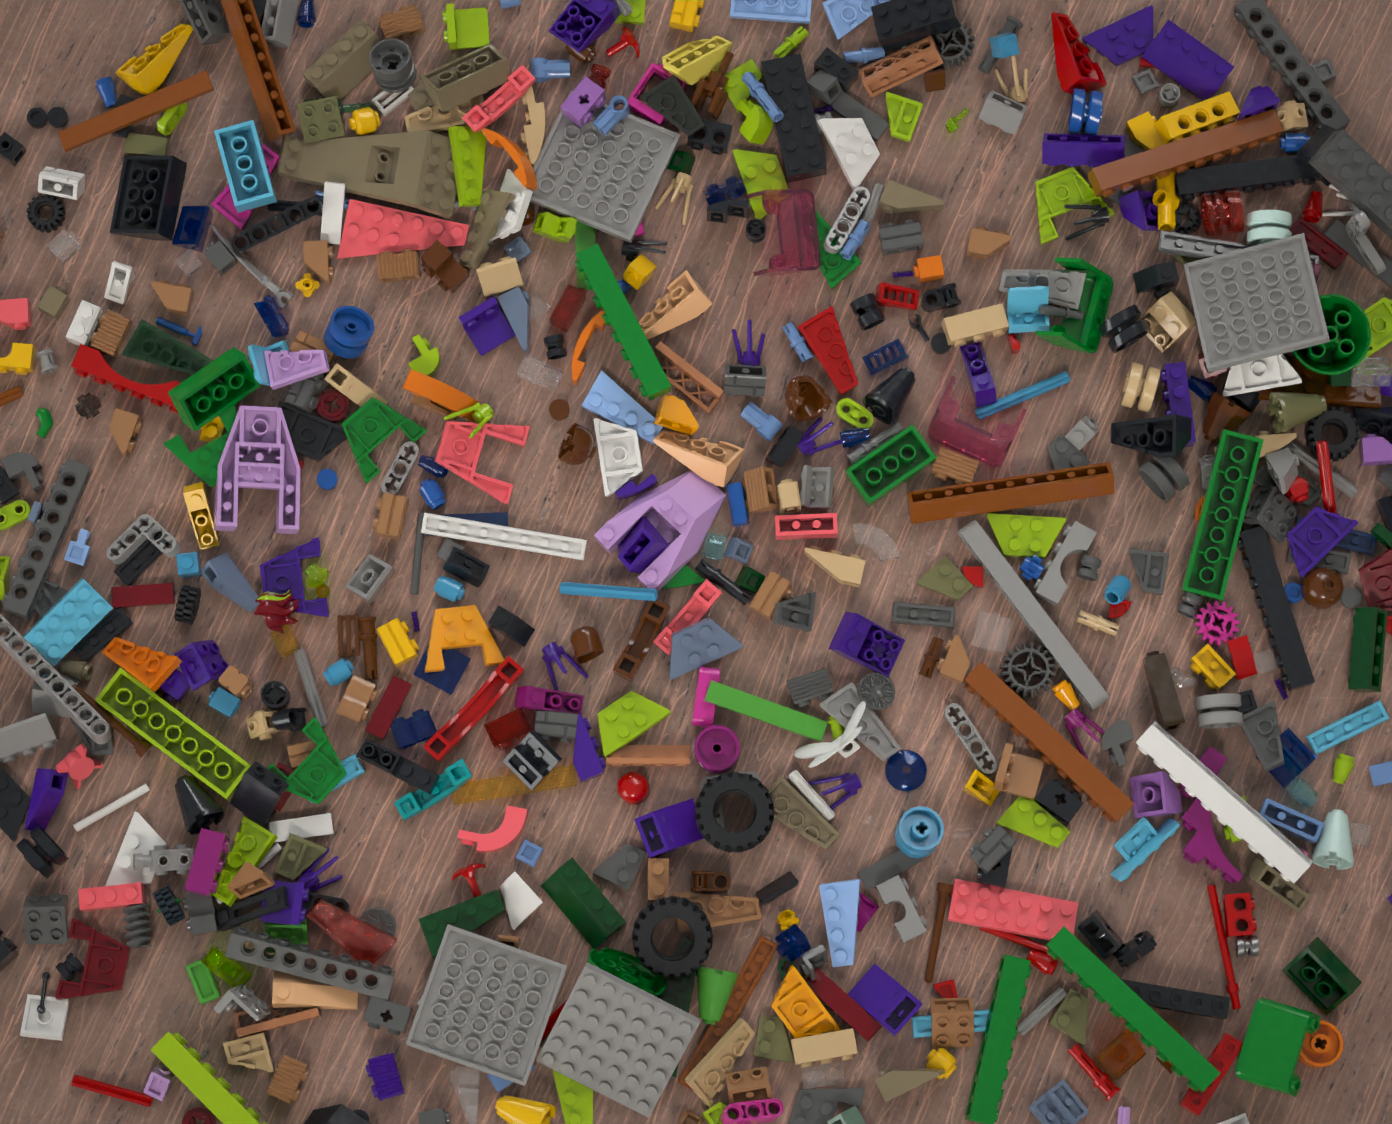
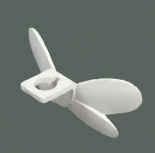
M862 701L857 706L844 733L833 742L804 745L794 752V756L800 759L815 758L808 766L812 768L824 762L836 752L847 758L860 749V744L854 739L862 730V726L856 727L864 713L865 701ZM852 743L851 749L843 750L846 745Z

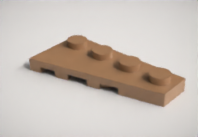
M672 891L673 896L678 898L684 897L692 903H696L707 915L711 928L762 919L758 898ZM677 918L679 933L691 931L686 922Z

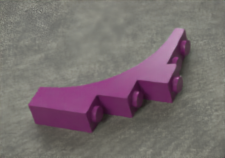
M1210 746L1199 760L1217 776L1227 758ZM1180 784L1178 786L1181 789L1180 793L1189 800L1192 798L1194 801L1179 820L1183 822L1181 825L1186 830L1196 832L1181 851L1184 854L1183 858L1192 865L1194 863L1198 865L1204 859L1206 861L1204 864L1213 871L1217 869L1221 872V877L1230 884L1232 882L1237 884L1243 875L1229 862L1221 851L1214 835L1211 811H1207L1201 805L1202 801L1196 796H1190L1185 791L1186 787Z

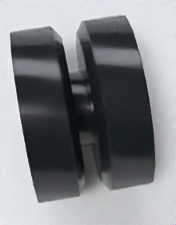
M1136 305L1121 310L1098 327L1103 338L1112 337L1107 345L1113 353L1133 345L1151 330L1146 320L1137 321L1142 313Z
M37 825L30 832V836L36 845L23 838L16 847L24 855L23 857L48 879L55 872V868L49 859L55 864L62 866L69 858L56 842Z

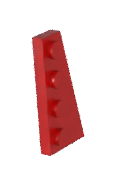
M833 306L799 325L798 330L804 336L805 341L840 396L858 386Z

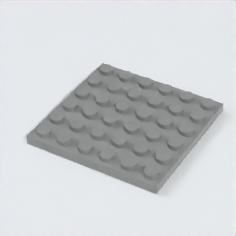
M606 104L601 108H597L593 113L591 121L587 124L585 123L582 127H579L565 117L560 111L533 167L537 180V189L535 191L532 190L533 194L530 202L566 217L577 219L578 222L631 243L678 146L681 135L629 114L625 119H621L605 136L597 130L593 122L609 106Z
M1304 233L1184 264L1208 373L1330 342Z
M448 924L405 1045L525 1086L567 965Z
M587 962L536 1061L649 1118L698 1028L701 1019Z

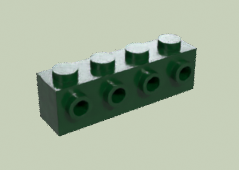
M1378 607L1355 608L1348 678L1349 690L1360 693L1381 692L1387 610Z

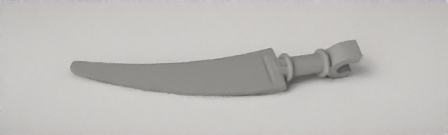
M210 224L214 233L229 251L260 281L262 286H266L274 294V297H277L278 305L281 308H285L287 303L284 302L283 297L286 296L290 300L295 295L290 291H282V288H279L270 280L271 277L264 275L240 252L234 250L223 235Z

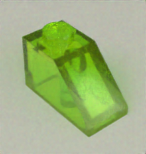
M214 945L201 962L212 973L231 986L245 985L252 974L236 960L225 957L226 953Z

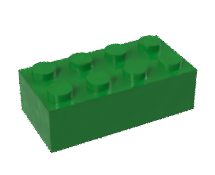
M232 347L174 387L168 394L183 423L196 432L261 385L256 381L253 374L254 371L246 355Z
M912 424L845 470V476L869 508L935 463L937 457Z

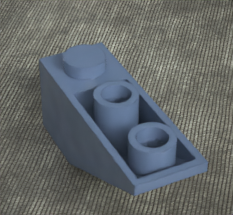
M227 553L209 560L200 570L213 589L250 613L260 604L255 601L258 597L257 593L252 589Z

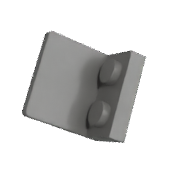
M242 984L228 990L213 1008L218 1014H221L225 1011L229 1012L232 1009H236L240 1005L256 1021L272 1013L265 1001L257 999L253 995V990Z

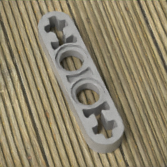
M857 187L853 190L827 235L823 245L828 253L836 254L841 250L868 203L870 192L865 187ZM862 194L863 198L859 204L855 203L858 195ZM846 209H854L857 215L849 216ZM837 225H846L848 231L841 232L838 230ZM835 236L839 237V239L837 240L836 245L833 247L830 244L835 238Z
M956 703L949 704L944 711L945 719L979 771L985 775L993 774L997 768L995 757L963 708ZM950 708H952L953 710L958 709V718L961 720V718L964 717L965 719L964 721H961L957 726L953 724L957 722L956 718L954 716L950 717L948 715L950 713ZM968 725L971 733L968 736L961 735L959 732L960 726ZM974 742L982 745V751L978 754L973 753L970 749L971 744ZM985 752L988 754L984 757L986 761L993 762L992 770L990 771L988 768L983 769L984 761L982 758L979 761L976 759Z

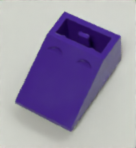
M572 0L548 31L580 53L605 33L621 13L616 4L610 0Z
M845 612L828 649L861 666L889 677L905 640L857 613Z
M693 798L634 819L649 858H657L704 839L697 827L695 819L696 805Z
M876 964L867 971L848 993L857 1004L893 1037L923 1005Z

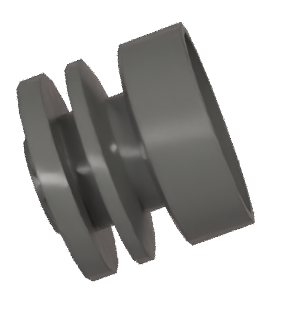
M385 39L373 46L369 53V62L377 85L389 93H399L408 89L414 83L417 73L408 45L398 39Z

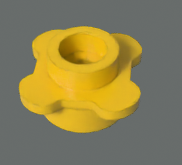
M305 273L303 278L296 282L295 287L301 290L305 297H310L320 287V283L315 281L310 273Z
M784 910L778 915L776 922L781 925V930L791 929L799 923V918L795 917V912Z

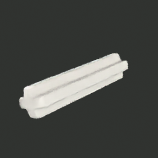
M797 770L789 774L788 779L828 822L835 817L833 810Z

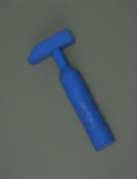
M158 317L156 320L157 325L180 335L192 337L191 343L197 346L203 334L201 326L197 333L193 334L187 328L162 317Z

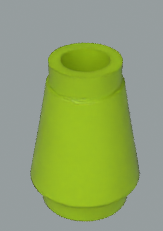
M1339 753L1338 758L1335 757L1332 781L1344 785L1355 765L1354 757Z

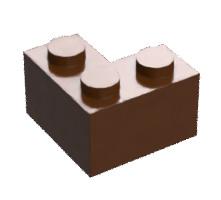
M436 240L421 256L423 271L430 278L434 276L439 281L437 284L445 292L449 290L453 294L469 278L468 271L453 258V254L439 240Z

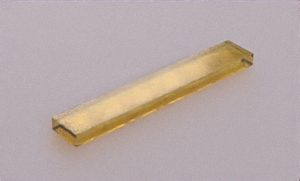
M574 765L554 768L532 791L516 774L468 781L452 793L453 804L460 805L577 786Z

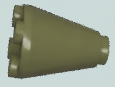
M1290 392L1270 393V404L1266 406L1268 416H1272L1275 433L1286 432L1321 415L1322 412L1327 410L1326 400L1323 395Z

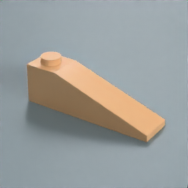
M687 270L670 283L667 287L669 291L662 299L658 298L655 301L656 306L652 312L645 313L638 322L647 340L698 317L712 305L707 294Z
M662 430L653 441L705 481L724 487L733 478L745 450L728 442L719 441V444L707 442V438L701 437L695 440L690 439L687 434Z
M275 970L272 1005L273 1008L313 1009L318 1007L319 1009L358 1010V992Z

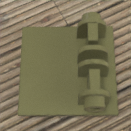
M337 96L297 103L305 143L345 136Z

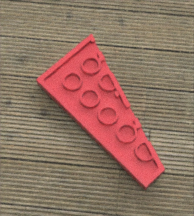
M350 199L337 259L377 255L385 251L396 253L404 249H413V251L429 249L436 240H439L445 247L465 245L469 225Z

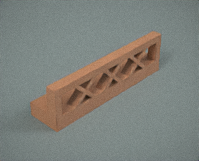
M932 35L859 69L862 83L872 98L944 62L937 50ZM928 44L931 45V46H929V47H927V48H925V49L922 50V48H923L924 46H926V45H928ZM874 71L873 74L866 77V74Z
M661 341L656 345L654 354L656 357L659 354L665 359L666 367H662V369L666 370V377L669 383L709 414L724 396V391ZM678 369L681 372L682 379H671L669 377V370ZM693 381L696 383L698 392H688L685 390V382ZM702 394H710L715 398L709 407L701 402Z
M626 745L610 757H606L607 767H690V745Z
M271 1003L268 1004V1009L275 1013L271 1020H259L260 1023L255 1024L257 1021L254 1019L251 1025L241 1027L239 1017L249 1014L246 1011L234 1013L238 1038L321 1017L318 1007L305 1011L294 1009L292 1014L283 1016L279 1013L281 1008H278L277 1011L271 1009L273 1008Z

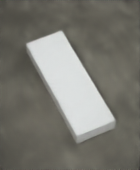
M326 181L320 240H327L330 244L340 245L346 183Z
M331 813L269 822L270 832L278 837L274 843L287 841L290 833L302 838L334 834Z

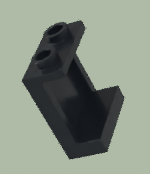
M254 762L244 773L230 804L264 827L274 817L276 813L274 809L281 795L289 787V784L260 763Z

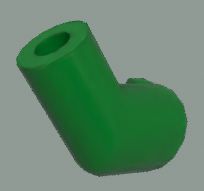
M39 408L36 411V417H39L41 426L36 435L45 439L53 426V419L48 409Z

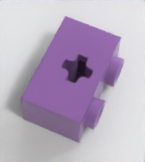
M585 76L561 105L562 114L579 127H582L585 123L587 124L591 121L594 111L604 105L606 101L605 90Z

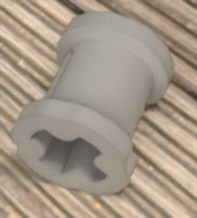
M45 349L35 354L36 358L40 361L42 367L41 374L43 375L53 373L59 369L52 355L54 353L53 349Z

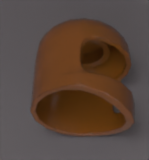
M585 626L572 632L570 643L573 646L574 660L577 664L586 663L604 653L600 635L595 628Z

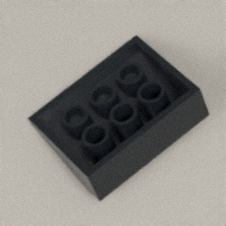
M124 155L110 233L156 241H173L187 163L175 156Z

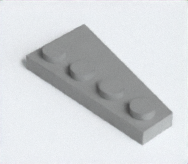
M1004 269L999 291L1008 293L1009 288L1047 286L1049 288L1048 303L1078 310L1087 270Z
M851 682L821 702L819 706L846 728L861 701L857 688ZM865 706L864 713L856 727L862 726V730L856 738L882 761H885L901 748L874 711Z

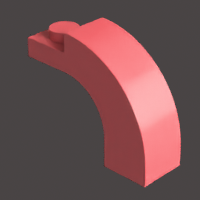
M507 805L504 820L501 826L494 832L478 834L459 830L457 838L462 840L461 844L474 846V843H477L476 851L480 853L502 850L511 845L523 831L528 810Z

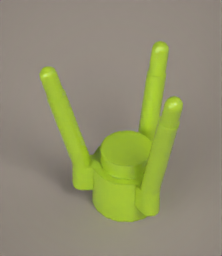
M477 402L471 407L444 416V420L474 411L472 417L475 423H479V425L469 435V438H473L493 418L494 412L488 404L480 405Z

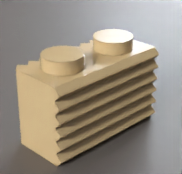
M793 479L780 481L781 484L777 486L780 514L800 513L801 500L798 482H793Z

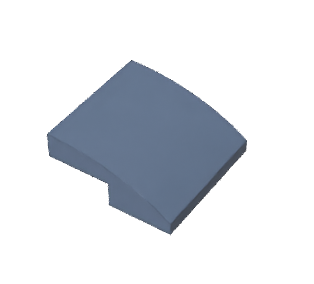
M1063 1079L1028 1107L1041 1124H1076L1089 1113V1110Z

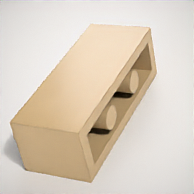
M1002 303L947 317L941 323L948 345H954V347L963 346L970 340L979 342L990 335H993V337L1002 336L1009 327Z
M853 1028L791 1039L795 1065H800V1068L813 1066L812 1062L820 1061L821 1065L833 1063V1058L841 1057L842 1061L854 1059L855 1054H858Z

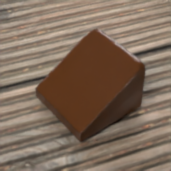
M945 70L924 72L923 79L926 92L945 89Z

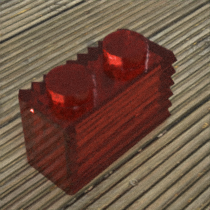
M568 284L549 319L550 324L566 333L569 332L571 325H573L572 322L577 318L578 311H580L582 304L586 301L585 292Z
M522 708L484 725L494 748H499L500 751L510 747V742L518 739L521 742L532 731Z

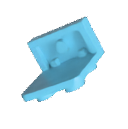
M1047 286L1008 289L1006 315L1009 333L1050 330L1049 316L1041 315L1038 312V308L1041 305L1048 306L1049 288Z
M282 340L268 347L253 344L248 346V357L253 364L255 370L253 374L259 384L270 386L264 351H289L287 341Z

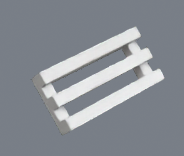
M410 86L408 91L385 109L384 107L404 91L393 93L380 104L379 101L389 94V92L383 90L371 101L385 117L404 102L414 88Z

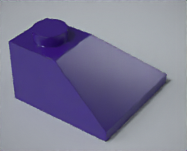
M1256 86L1252 88L1237 121L1272 109L1276 110L1280 102L1279 98L1269 86Z
M1137 190L1120 197V211L1123 218L1142 230L1160 231L1158 230L1157 206L1152 201L1155 192Z

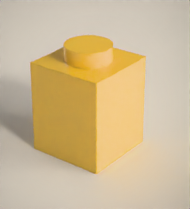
M640 254L628 265L622 279L638 290L651 278L657 266Z

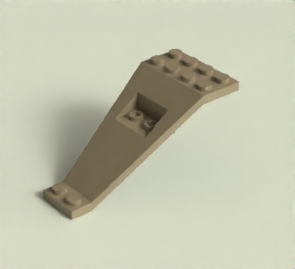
M431 131L335 138L305 143L303 140L285 135L282 140L276 171L277 175L322 187L325 186L326 181L346 183L345 192L411 206L448 219L452 217L457 188L450 138Z

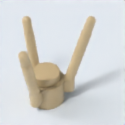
M1013 55L1011 59L1015 87L1010 88L1011 92L1008 91L997 68L995 73L1005 96L1025 104L1027 103L1026 99H1028V69H1024L1022 89V86L1019 85L1016 58Z
M679 172L676 178L672 179L671 184L656 204L655 209L657 210L673 188L675 191L671 198L672 203L675 201L678 193H685L687 191L682 225H686L691 192L694 187L691 185L693 178L688 174Z

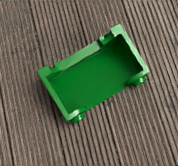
M1259 998L1254 1006L1237 1061L1236 1077L1260 1088L1297 1097V1093L1301 1088V1080L1294 1073L1305 1035L1306 1033L1313 1034L1318 1030L1321 1016L1270 999Z

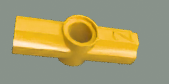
M1172 172L1166 178L1159 179L1157 177V191L1152 199L1153 204L1157 206L1158 230L1170 232L1176 226L1175 210L1178 208L1180 200L1175 195L1174 172Z

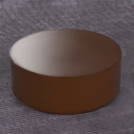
M557 399L550 404L549 412L553 419L561 421L568 417L570 408L565 400Z

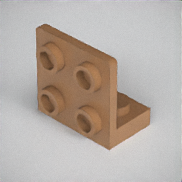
M1005 743L994 789L1035 799L1044 761L1014 753V745Z
M972 998L930 999L932 1048L973 1047L974 1008Z

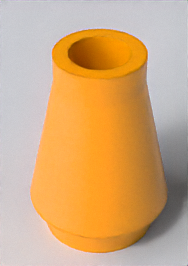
M1066 679L1052 688L1053 694L1070 711L1080 705L1071 683L1067 682Z

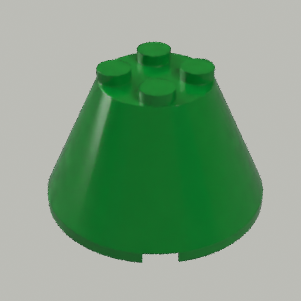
M1337 294L1320 295L1330 342L1295 350L1293 353L1300 363L1316 373L1324 375L1342 374L1355 368L1366 356L1372 337L1370 322L1362 308L1351 299Z
M594 948L589 952L588 963L656 997H659L667 987L665 978L651 973L649 969L641 964L637 957L611 948H602L601 951H596L597 949Z

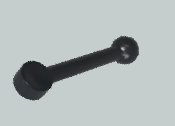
M48 972L42 974L40 1005L37 1007L39 1014H44L46 1011L44 1002L47 980L50 978Z

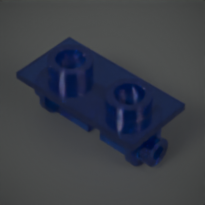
M732 176L725 179L726 183L721 185L714 183L707 186V190L702 192L705 196H709L706 198L708 206L726 201L725 193L728 194L729 199L743 195V192H746L744 184L740 185L743 179Z
M267 295L263 298L264 301L254 303L273 338L289 334V323H287L282 313L277 314L279 307L274 297Z

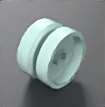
M1258 210L1248 213L1247 226L1251 230L1247 232V244L1259 245L1292 236V232L1288 230L1292 226V214L1281 210Z

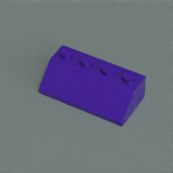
M1169 19L1141 56L1202 101L1212 98L1234 68L1233 65Z

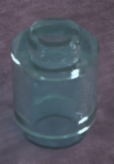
M1296 777L1288 784L1287 790L1289 795L1303 808L1312 807L1317 802L1318 792L1305 780Z

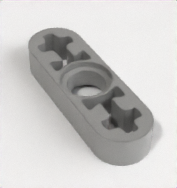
M406 442L400 448L381 484L383 493L399 494L420 454L419 448L414 442ZM411 447H414L413 450L415 454H410L407 459L409 462H411L410 464L400 459L401 457H403V459L406 458V448L410 449ZM399 464L406 466V472L402 475L395 473V467ZM391 475L401 480L400 482H398L397 480L395 481V491L391 490L390 492H387L388 489L386 485H391L393 482V478L390 477Z

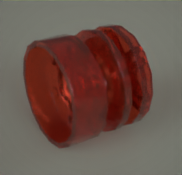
M1238 190L1224 191L1222 201H1220L1216 192L1212 194V199L1209 194L1202 195L1201 219L1208 237L1214 236L1215 231L1217 235H1222L1223 225H1225L1229 234L1243 232L1244 212Z

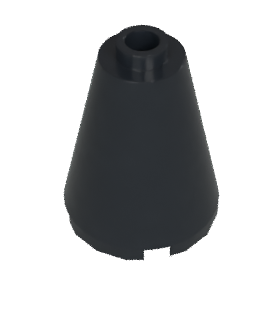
M907 368L897 370L863 397L864 407L866 409L870 407L873 417L888 425L891 422L895 424L916 382L914 373Z
M184 775L178 778L174 787L187 832H190L191 835L200 834L201 828L210 830L209 825L220 823L225 816L220 805L192 776Z

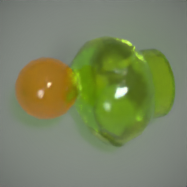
M317 563L306 568L304 574L307 586L309 588H316V595L320 598H327L330 595V588L323 583L328 578L329 571L319 567Z

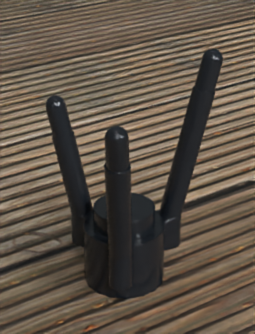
M1101 204L1064 206L1066 209L1095 210L1091 212L1092 217L1073 223L1074 225L1093 222V225L1067 236L1066 240L1105 226V223L1110 222L1107 207H1101Z
M633 239L630 243L624 240L621 255L626 256V260L632 262L636 259L634 256L638 257L640 250L666 254L665 250L641 245L665 246L667 242Z

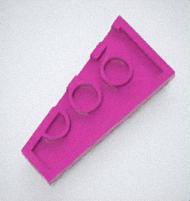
M263 144L262 149L271 177L278 164L279 156ZM229 184L211 204L213 208L241 231L244 230L254 210L237 212Z

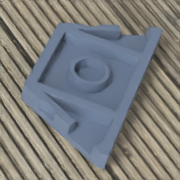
M707 617L671 634L669 678L671 680L743 648V645L714 620Z

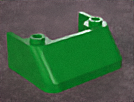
M1055 257L1054 261L1063 266L1065 270H1087L1078 310L1070 308V310L1075 311L1082 310L1083 318L1081 321L1073 318H1068V320L1063 318L1062 326L1053 325L1050 331H1036V335L1052 345L1093 354L1099 346L1101 334L1098 327L1105 322L1113 290V280L1109 275L1082 258Z

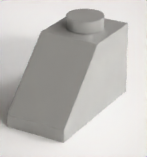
M1288 447L1265 455L1267 470L1282 494L1287 493L1298 476V457L1296 454H1292Z

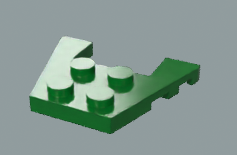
M373 397L341 423L366 483L381 472L368 457V454L396 429L400 428L411 442L417 441L427 432L422 426Z
M233 405L219 415L227 433L190 453L180 434L163 443L167 449L210 488L216 485L218 463L237 415L235 406Z
M314 717L302 729V732L316 743L317 747L289 777L283 774L273 763L267 769L289 784L287 791L319 805L347 775V772L319 721Z

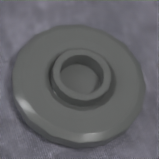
M867 674L858 684L857 693L861 702L865 701L866 707L871 710L879 711L886 709L895 698L894 685L883 674Z
M370 908L363 912L358 920V934L362 941L368 945H385L395 935V919L384 908Z

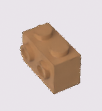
M767 1067L725 1074L730 1104L772 1098Z

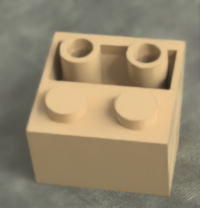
M507 256L494 264H491V262L484 263L479 266L480 268L476 269L485 301L493 296L497 298L518 286L524 290L515 257Z
M1172 291L1161 297L1139 319L1147 321L1151 330L1146 335L1162 353L1197 324L1196 318Z

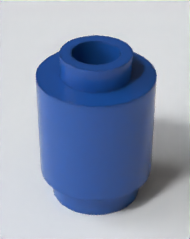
M1284 133V137H1280V149H1284V153H1297L1310 139V135H1305V133Z
M429 478L420 484L421 488L418 491L427 506L431 507L432 510L440 508L447 502L445 500L446 496L436 480Z

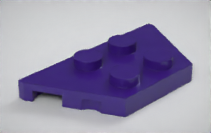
M1148 6L1084 36L1082 40L1085 44L1088 43L1096 49V52L1101 56L1107 57L1116 67L1141 56L1153 41V6Z
M1315 507L1286 535L1299 576L1302 578L1359 522Z

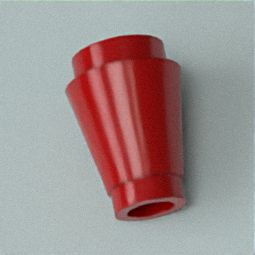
M1319 191L1311 192L1302 212L1303 218L1311 223L1319 222L1323 216V194Z
M1032 949L1026 960H1030V964L1043 974L1051 976L1059 963L1058 960H1054L1050 955Z

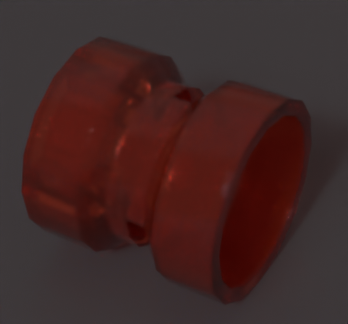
M593 64L591 68L592 73L587 78L605 89V81L610 77L611 70L602 65Z

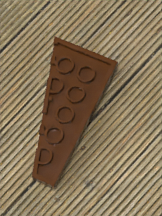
M1286 354L1283 355L1302 378V383L1257 391L1258 400H1269V394L1273 392L1323 395L1326 404L1372 408H1380L1381 406L1380 386L1351 377V384L1349 386L1333 387L1330 385L1326 375L1308 369L1297 358Z

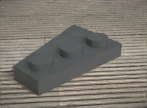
M1275 700L1243 715V725H1240L1265 772L1285 764Z

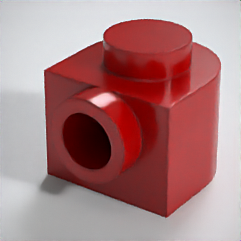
M1300 476L1296 477L1286 493L1291 503L1295 501L1301 503L1309 498V484L1307 480Z

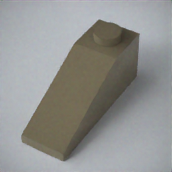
M889 179L879 201V207L889 214H893V212L899 214L943 210L945 201Z
M1255 858L1244 874L1298 913L1301 912L1311 897L1291 881L1287 882L1284 880L1280 873L1258 858Z
M889 1067L879 1072L881 1077L875 1079L885 1102H888L946 1072L944 1069L897 1068L892 1071Z

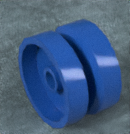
M1074 88L1068 132L1078 134L1081 131L1082 123L1085 122V133L1097 135L1103 110V92L1092 90L1087 103L1085 89Z
M355 306L339 307L333 312L325 330V344L337 356L352 359L359 357L366 351L375 328L374 322L370 315Z

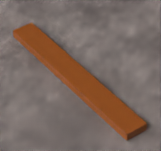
M207 71L198 73L59 131L58 135L65 152H68L214 91V87Z
M760 935L738 974L737 981L720 1022L715 1021V1025H709L678 1083L692 1090L684 1079L735 1024L779 945Z

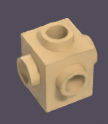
M1295 100L1283 102V106L1276 108L1277 117L1283 132H1295L1308 127L1304 103H1296Z
M265 710L253 712L254 716L246 719L251 739L269 740L273 734L282 731L277 730L272 723V715L277 711L266 712Z

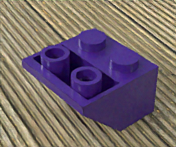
M643 516L618 546V558L629 571L641 574L669 544L650 521Z

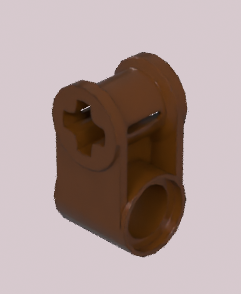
M691 871L693 875V888L691 892L693 893L726 892L731 886V880L724 872ZM719 877L727 879V884L722 888L717 887L715 883Z

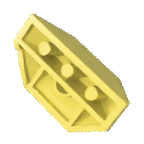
M717 35L712 36L711 39L689 42L662 57L663 68L677 79L684 81L686 84L693 85L700 79L708 77L711 71H718L726 52H729L732 47V42Z

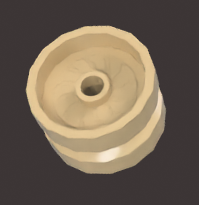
M1132 362L1123 386L1121 406L1131 408L1134 406L1136 398L1139 397L1138 410L1149 413L1161 369L1150 367L1146 372L1145 378H1142L1143 364Z

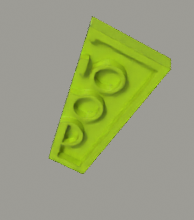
M451 126L448 128L459 207H477L481 205L486 137L481 130L475 133L469 126Z
M243 816L241 821V829L235 836L233 849L227 856L226 867L219 876L217 892L212 894L230 907L237 899V896L228 889L229 883L245 862L258 868L278 838L245 816Z
M553 1070L565 1124H593V1090Z

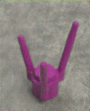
M1076 708L1064 718L1067 722L1065 727L1070 732L1079 752L1088 760L1073 728L1078 730L1082 727L1096 742H1099L1098 737L1085 723L1087 722L1101 734H1104L1105 731Z

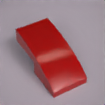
M1247 635L1227 640L1226 643L1232 659V667L1236 673V679L1240 680L1257 674Z

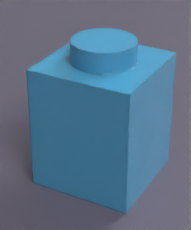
M1005 33L989 37L994 58H1005L1020 54L1016 34Z
M197 552L176 555L178 575L181 579L202 576L200 572V556Z
M220 687L217 691L213 690L208 698V701H210L208 705L230 719H233L242 704L239 698Z

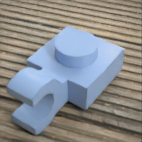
M80 529L77 541L70 540L64 557L65 561L85 567L91 547L87 546L86 543L90 538L91 532Z

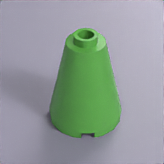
M700 967L697 970L699 1018L703 1019L702 1023L715 1025V1021L720 1022L737 981L738 973Z

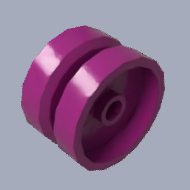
M712 725L705 728L697 736L695 741V757L698 764L704 770L710 773H724L737 763L740 756V743L736 734L731 729L722 725ZM713 747H721V751L715 752Z

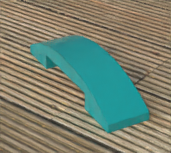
M463 758L446 768V772L439 775L440 778L431 795L418 789L415 792H409L394 802L403 820H407L439 803L473 777Z

